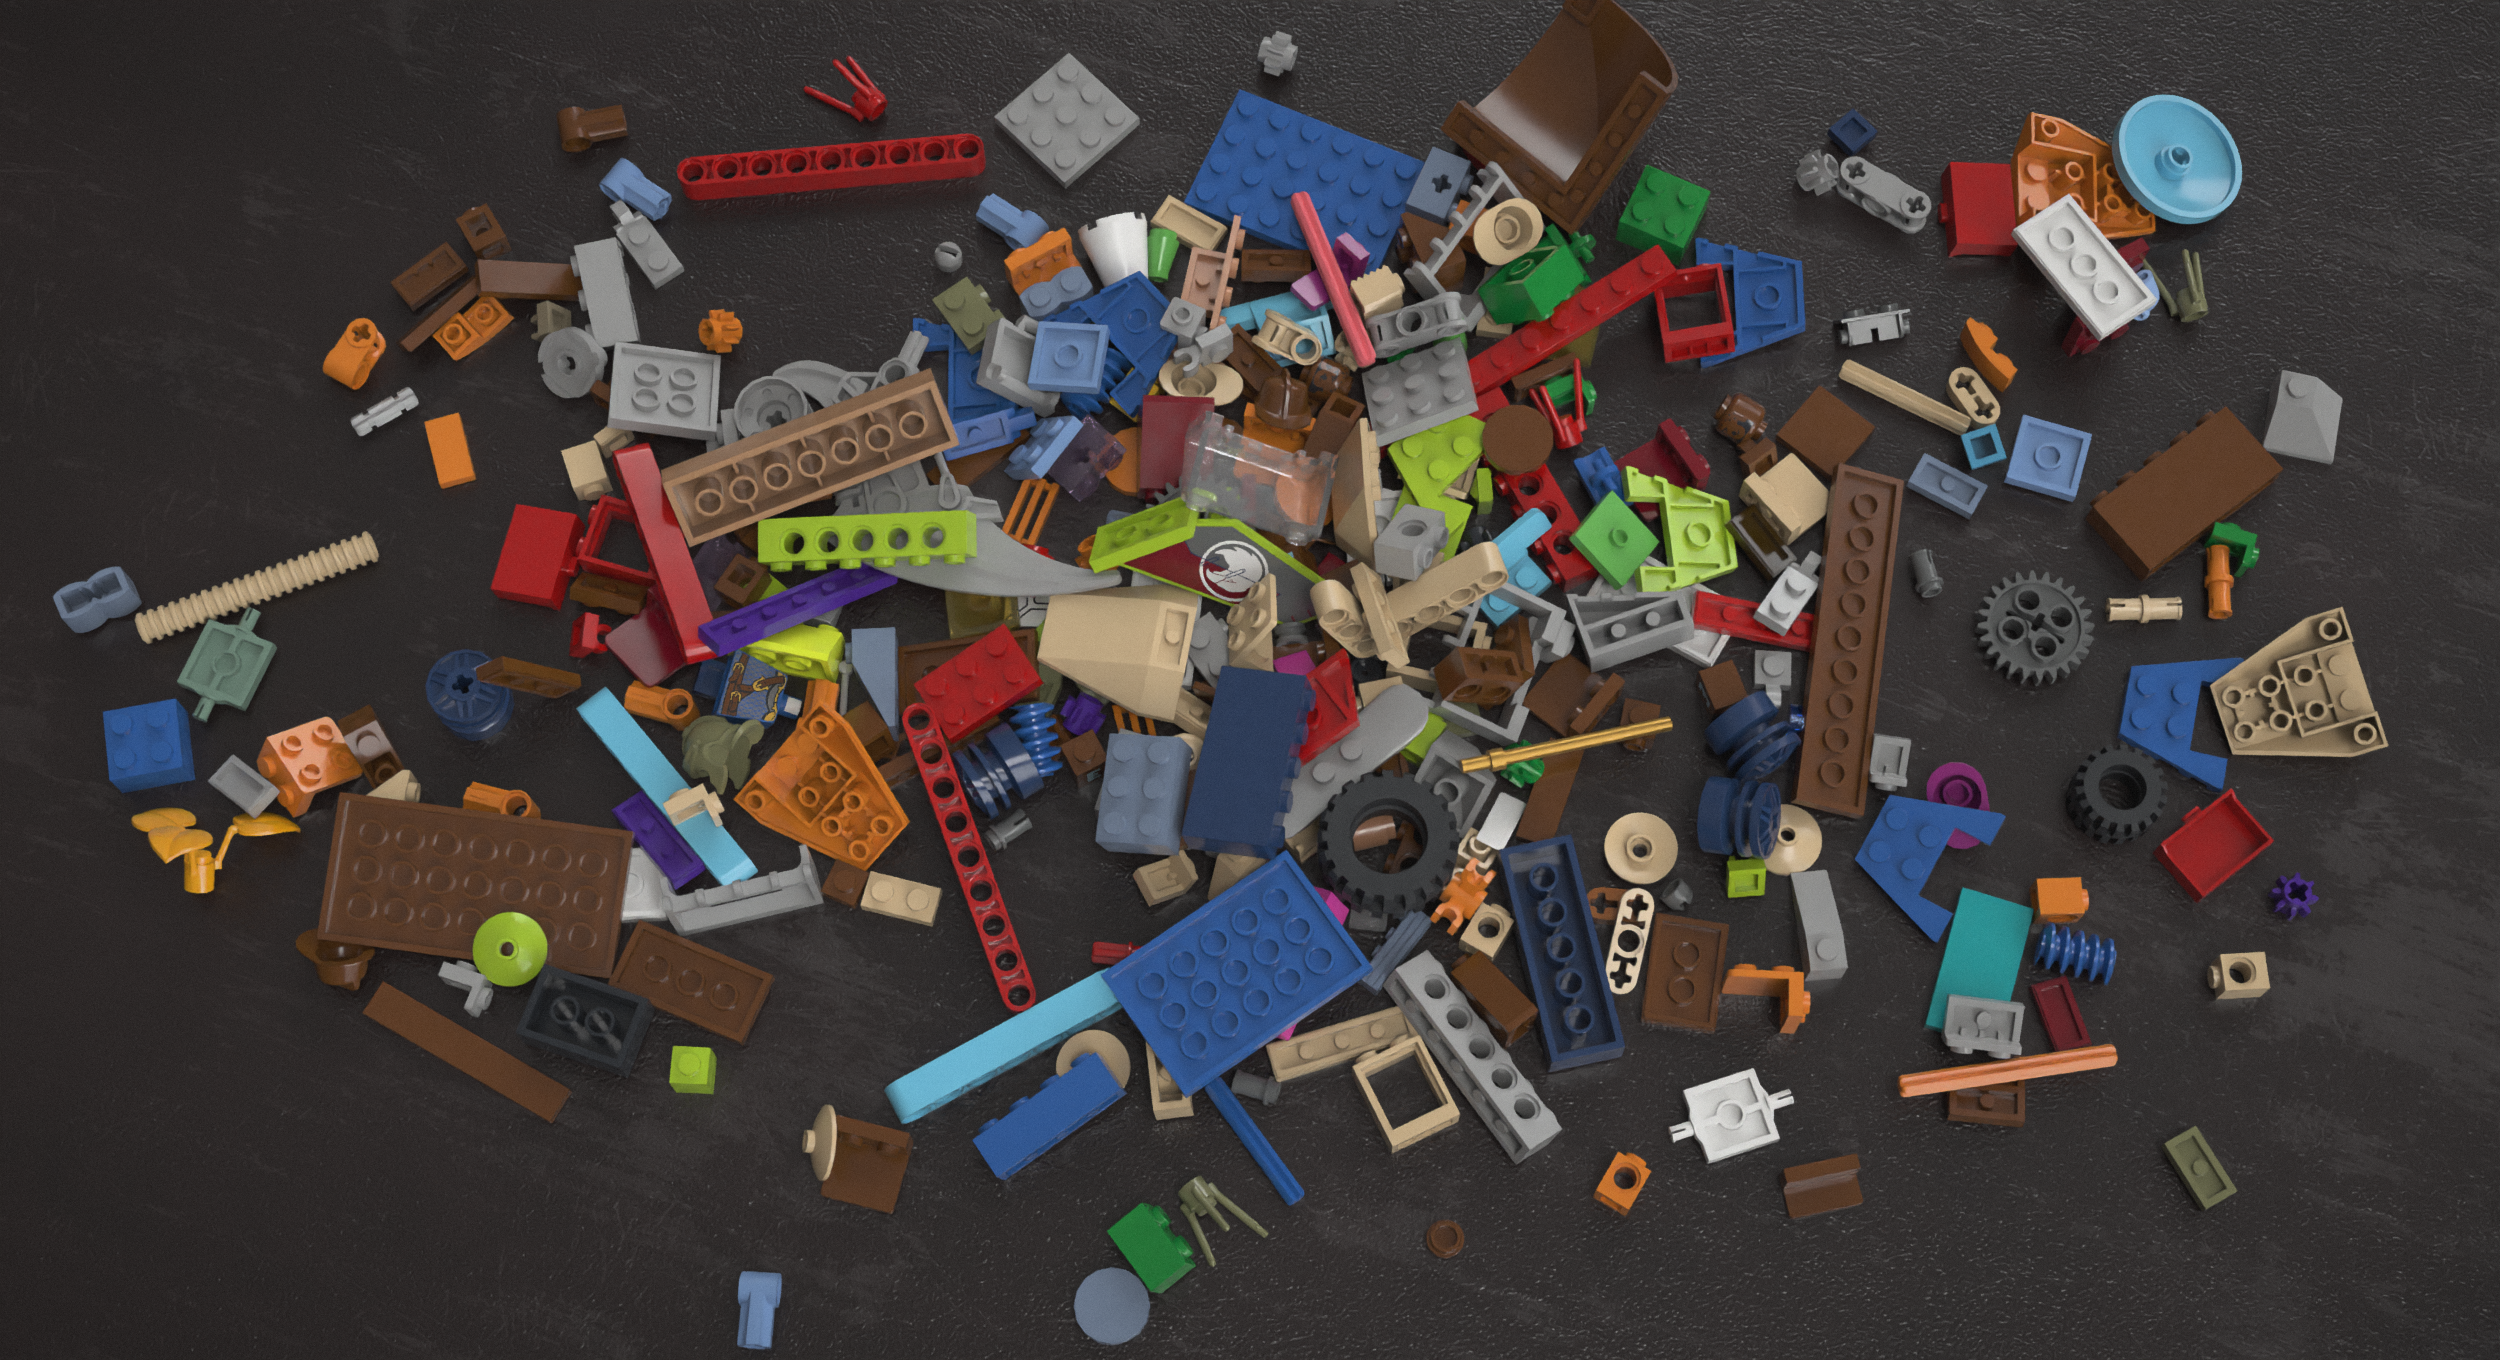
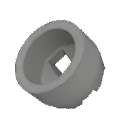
M943 242L935 250V263L940 270L953 272L962 265V252L955 243ZM946 252L954 253V254H957V255H956V257H955V256H953V255H951V254H949V253H946Z

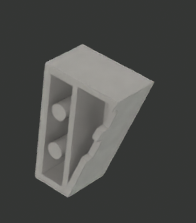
M616 237L575 245L576 255L570 256L574 276H581L583 290H578L579 302L582 311L588 310L591 324L585 325L586 332L605 351L614 350L615 341L641 344L635 308L629 290V276L625 271L622 258L625 256L623 246Z
M1682 591L1635 592V595L1601 593V596L1566 594L1568 611L1573 624L1576 625L1575 630L1591 673L1694 639V622Z

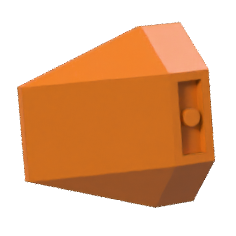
M2033 112L2027 115L2011 159L2016 227L2067 194H2070L2107 240L2147 235L2155 232V214L2143 207L2124 186L2114 164L2111 145L2061 118Z
M821 698L797 725V729L733 800L760 824L804 845L806 844L834 859L841 860L866 871L910 821L849 722Z

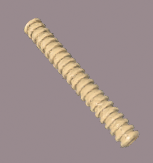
M365 531L362 533V537L358 538L354 535L351 537V541L347 542L346 539H343L340 545L332 543L329 549L321 547L318 553L310 551L307 557L299 555L298 560L294 561L290 558L287 560V564L283 565L279 562L276 564V568L266 567L265 572L257 570L254 576L246 574L243 580L235 578L232 584L224 582L222 584L223 587L218 588L215 585L212 587V591L201 590V595L197 596L193 593L190 595V599L186 600L185 597L179 599V603L171 601L168 603V607L160 605L157 611L149 609L145 615L138 613L135 618L138 632L142 640L150 644L153 642V638L161 640L165 634L172 636L176 630L179 632L185 631L187 626L195 628L198 622L203 625L207 623L209 618L217 620V615L221 614L225 617L228 616V611L232 610L236 613L239 612V607L243 606L246 609L250 607V603L258 605L261 599L269 601L271 596L276 595V597H280L284 591L291 593L295 587L299 590L303 589V584L314 585V580L318 579L322 582L325 580V576L329 575L330 578H333L336 572L344 574L347 568H351V570L357 569L358 564L366 566L367 561L370 560L375 563L379 557L376 545L371 534Z

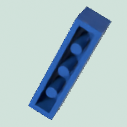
M1088 1052L1079 1056L1070 1064L1072 1067L1070 1071L1061 1077L1056 1074L1048 1078L1040 1085L1042 1091L1030 1099L1028 1096L1019 1099L1009 1107L1011 1113L999 1121L997 1118H994L979 1128L978 1132L980 1135L972 1141L997 1178L1002 1180L1008 1179L1127 1094L1101 1055L1096 1052L1090 1055Z

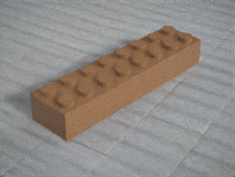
M929 368L661 470L662 485L688 545L691 547L960 444L933 372Z

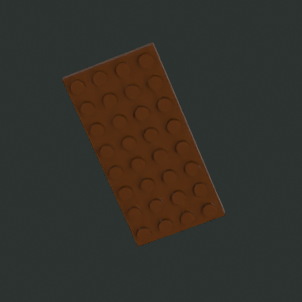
M340 792L317 939L474 960L473 942L477 931L483 923L497 914L516 912L535 920L544 931L548 943V954L545 964L574 974L611 978L616 964L635 832ZM506 942L502 945L501 951L503 955L510 956L513 953L514 946L512 943Z

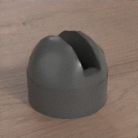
M1681 878L1670 882L1660 894V899L1673 910H1684L1685 907L1682 903L1685 901L1690 904L1693 898L1692 890Z

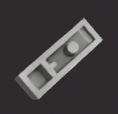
M1827 870L1790 873L1804 981L1842 978L1848 965L1843 931Z

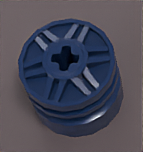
M468 649L451 652L439 659L429 671L425 687L428 702L447 730L460 739L477 741L490 738L504 728L511 719L514 700L510 688L477 680L476 668L492 661V659L482 652ZM468 686L469 692L464 694V687Z
M1763 690L1751 694L1730 707L1715 719L1703 733V737L1716 755L1720 756L1733 750L1735 751L1726 762L1725 767L1731 772L1738 770L1735 773L1734 779H1739L1742 786L1747 781H1755L1775 771L1786 762L1788 757L1794 753L1802 742L1796 733L1786 735L1791 728L1787 721L1772 726L1769 725L1778 715L1779 709Z
M1005 722L984 734L985 743L989 750L983 754L973 742L966 745L972 758L971 762H969L961 750L951 754L962 787L974 805L978 806L989 819L999 815L993 801L994 798L997 799L1005 810L1011 808L1007 790L1012 788L1021 799H1026L1044 788L1042 778L1019 738Z
M1710 777L1704 786L1698 809L1697 833L1702 851L1729 855L1737 848V852L1741 857H1751L1753 855L1756 859H1768L1774 851L1781 820V797L1776 783L1763 782L1760 785L1758 781H1747L1742 788L1739 779Z

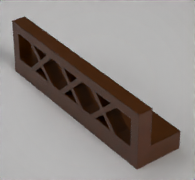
M996 715L954 744L950 742L945 733L942 734L950 757L957 750L966 751V745L971 742L977 745L985 741L984 734L1001 724L998 716ZM927 720L913 727V729L923 730L929 725L930 721ZM905 732L899 734V741H894L897 749L893 751L892 755L888 754L882 758L890 762L877 768L890 790L920 774L912 751L898 757L901 745L908 742ZM930 748L923 752L921 758L927 764H935L940 761L942 754L939 750Z

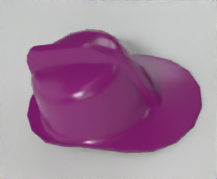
M1950 762L1939 766L1931 774L1927 782L1928 801L1990 812L1986 785L1982 775L1974 767L1962 762ZM1955 829L1947 845L1953 848L1967 849L1978 845L1981 841Z

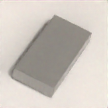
M232 755L208 780L214 788L254 819L280 793L273 784L235 755Z

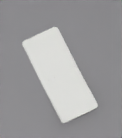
M1501 792L1476 839L1496 850L1504 849L1526 807V803Z

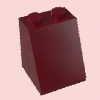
M1143 395L1137 415L1136 498L1145 499L1147 503L1159 504L1154 493L1158 492L1166 496L1168 494L1165 485L1167 482L1174 486L1175 489L1179 488L1180 476L1184 477L1188 484H1192L1193 474H1198L1201 484L1205 483L1206 478L1212 472L1215 397Z

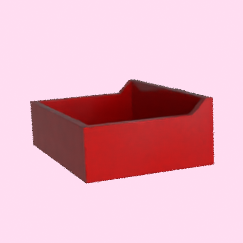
M1950 162L1941 175L1943 203L1938 205L1939 223L1945 222L1948 257L1959 254L2011 256L2018 243L2011 236L2013 229L2016 228L2010 164Z
M516 504L490 588L498 598L547 606L560 611L570 576L576 577L580 567L578 557H576V548L586 526L577 514Z
M2231 788L2203 811L2196 806L2181 818L2185 825L2162 842L2153 854L2192 899L2198 903L2267 849L2274 840L2239 802Z

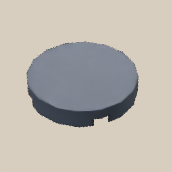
M1110 1267L1097 1270L1084 1279L1076 1291L1074 1310L1077 1323L1086 1336L1097 1343L1114 1346L1127 1342L1130 1339L1132 1340L1140 1334L1148 1322L1150 1302L1147 1289L1138 1277L1127 1270Z

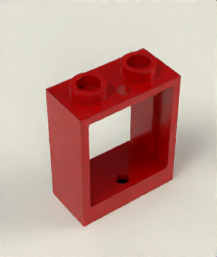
M1704 263L1696 267L1677 270L1678 277L1653 291L1665 363L1735 352L1734 331L1721 263ZM1709 291L1716 292L1721 323L1675 331L1669 330L1664 299Z
M601 495L598 505H593L589 512L588 525L590 527L587 535L580 538L576 548V557H578L583 571L652 587L656 583L650 567L646 573L597 559L612 518L634 523L626 501Z

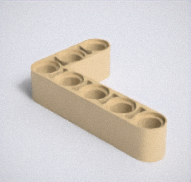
M1493 542L1477 544L1420 575L1416 581L1411 580L1387 593L1402 640L1493 592L1508 581L1509 575L1497 544ZM1324 580L1314 585L1310 590V597L1320 626L1355 657L1368 658L1376 655L1372 648V642L1375 641L1372 632L1367 628L1362 619V613L1365 612L1362 603L1336 580Z

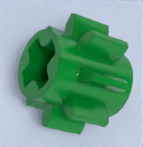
M1523 739L1520 745L1513 743L1508 745L1504 750L1514 749L1532 744ZM1538 758L1509 764L1506 769L1501 771L1500 775L1519 788H1522L1524 782L1532 784L1542 776L1544 762Z

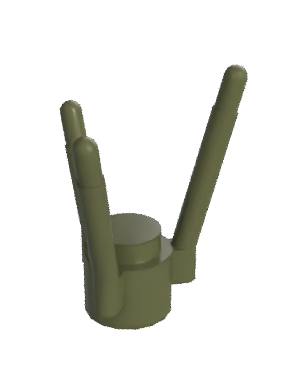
M2184 249L2182 251L2188 288L2178 291L2175 301L2144 258V265L2142 267L2144 270L2152 272L2159 293L2168 305L2171 316L2179 315L2181 322H2190L2208 314L2201 264L2197 252L2192 254V267L2188 250Z
M1201 1176L1189 1181L1178 1192V1196L1184 1202L1180 1206V1210L1187 1217L1208 1264L1212 1267L1216 1265V1261L1194 1214L1195 1212L1199 1216H1203L1208 1212L1224 1231H1229V1224L1214 1207L1218 1201L1263 1238L1268 1236V1232L1224 1196L1213 1182L1207 1184Z

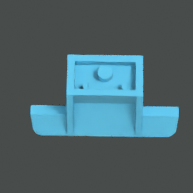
M1287 292L1224 308L1221 311L1220 316L1227 317L1226 324L1230 329L1239 323L1245 331L1256 328L1259 333L1266 319L1264 314L1266 309L1274 310L1314 332L1322 345L1321 355L1336 354L1329 316L1326 311L1334 308L1331 301L1312 311L1292 292ZM1302 339L1296 345V352L1300 354L1309 352L1313 345L1312 340ZM1265 350L1281 367L1297 363L1280 354Z
M1532 508L1491 542L1497 544L1509 575L1507 582L1538 597L1551 586L1552 581L1528 556L1526 548L1547 532L1552 525L1541 510ZM1490 593L1483 597L1479 611L1496 629L1523 610Z

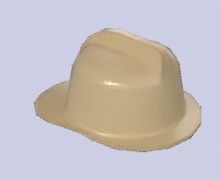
M1521 198L1506 200L1487 210L1477 219L1474 226L1473 241L1476 251L1487 263L1497 266L1509 263L1529 252L1538 244L1542 237L1543 221L1541 213L1533 203Z
M1171 359L1159 371V382L1167 392V396L1215 397L1214 406L1231 403L1243 391V380L1240 374L1231 367L1221 364L1210 363L1204 367L1200 364L1196 375L1184 378L1183 367L1189 365L1190 362L1182 361L1176 365L1174 359Z

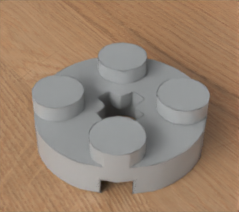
M573 326L548 334L542 341L538 351V363L543 362L545 374H541L544 383L553 393L562 398H579L591 394L590 389L597 380L602 381L604 366H606L608 361L605 350L599 347L595 339L586 331ZM567 356L573 357L576 364L575 369H569L570 362L567 360Z

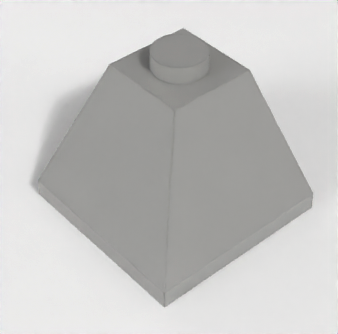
M2282 370L2270 389L2262 446L2269 452L2332 464L2342 398L2318 377Z
M1447 729L1431 745L1414 781L1421 784L1426 780L1434 786L1433 793L1436 796L1443 794L1449 802V812H1454L1456 816V829L1459 832V837L1464 839L1497 780L1489 769L1466 774L1461 773L1459 760L1482 754L1477 747Z

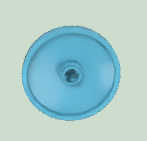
M2175 95L2150 96L2133 105L2116 125L2112 139V155L2118 175L2129 193L2153 214L2180 224L2203 223L2219 215L2237 196L2242 180V165L2238 149L2225 126L2201 105Z

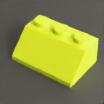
M802 622L738 650L784 674L811 680L825 679L836 683L839 664L842 662L846 643L843 634L833 626L820 624L816 628L804 625Z

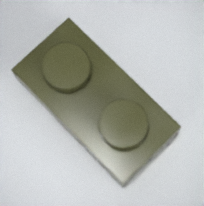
M2196 1126L2161 1146L2202 1212L2237 1192L2234 1184Z

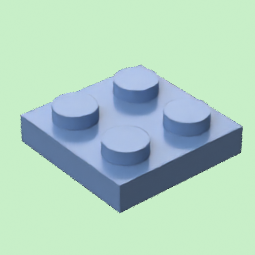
M1039 321L1028 378L1030 390L1099 394L1110 336L1108 325Z
M2023 415L2018 427L2004 482L2073 502L2079 487L2092 434Z
M1075 416L1040 419L1037 422V426L1032 427L1030 431L1032 436L1026 444L1020 445L1012 452L1009 457L1011 463L1004 472L1013 480L1041 479L1084 425Z

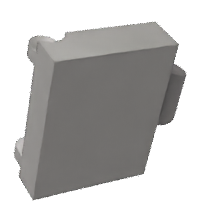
M1025 314L1016 321L1015 326L1012 322L1000 318L987 327L976 383L1022 407L1032 406L1034 413L1045 418L1055 412V405L1060 398L1061 392L1030 390L1028 386L1036 340L1035 336L1039 322Z

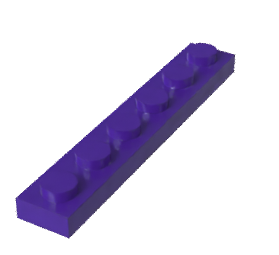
M862 562L859 569L839 568L698 626V638L720 657L897 583L898 577L877 570Z

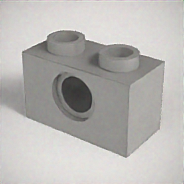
M1405 503L1374 541L1376 572L1416 581L1425 568H1429L1433 558L1448 542L1449 530L1445 526V512Z

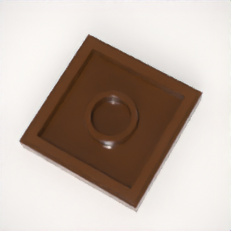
M1819 385L1776 434L1775 440L1831 481L1833 467L1838 463L1846 464L1874 432L1875 426Z

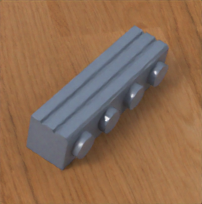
M1412 909L1405 911L1404 917L1399 918L1401 923L1396 929L1392 927L1386 934L1385 938L1387 941L1384 945H1378L1371 954L1373 959L1370 961L1373 971L1359 980L1358 983L1375 996L1381 991L1384 982L1394 969L1401 965L1431 926L1432 921L1430 917L1422 911L1415 914Z

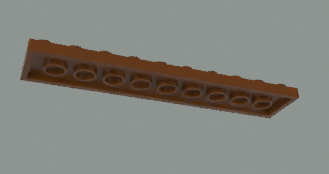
M1838 463L1833 467L1799 732V738L1802 742L1797 748L1791 803L1859 819L1864 816L1904 480Z

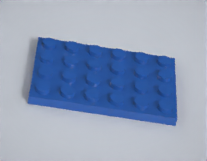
M1240 89L1184 203L1213 220L1232 227L1234 215L1241 216L1239 229H1244L1247 234L1287 250H1310L1290 204L1291 196L1294 193L1306 191L1311 198L1332 251L1336 238L1347 232L1370 253L1364 273L1369 275L1370 271L1376 272L1377 268L1381 269L1395 240L1396 229L1399 228L1400 214L1405 213L1406 202L1425 162Z
M1285 850L1276 856L1275 860H1270L1101 974V977L1185 1098H1188L1373 971V968L1292 856Z

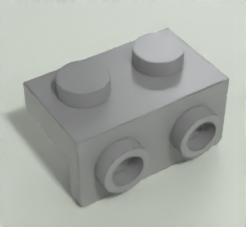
M1211 612L1194 622L1188 658L1210 687L1216 688L1221 666H1232L1229 665V648L1227 647L1229 627L1222 618L1216 620Z
M1947 994L1941 1038L1945 1045L1950 1046L1951 1051L1957 1053L1972 1054L1973 1049L1988 1051L1989 1056L2002 1059L2010 1058L2011 1054L2021 1055L2022 1046L2019 1041L2025 1006L2019 1002Z

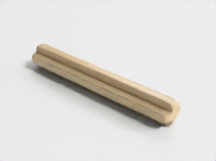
M1850 359L1844 362L1839 372L1841 379L1957 435L1965 434L1971 423L1969 416Z

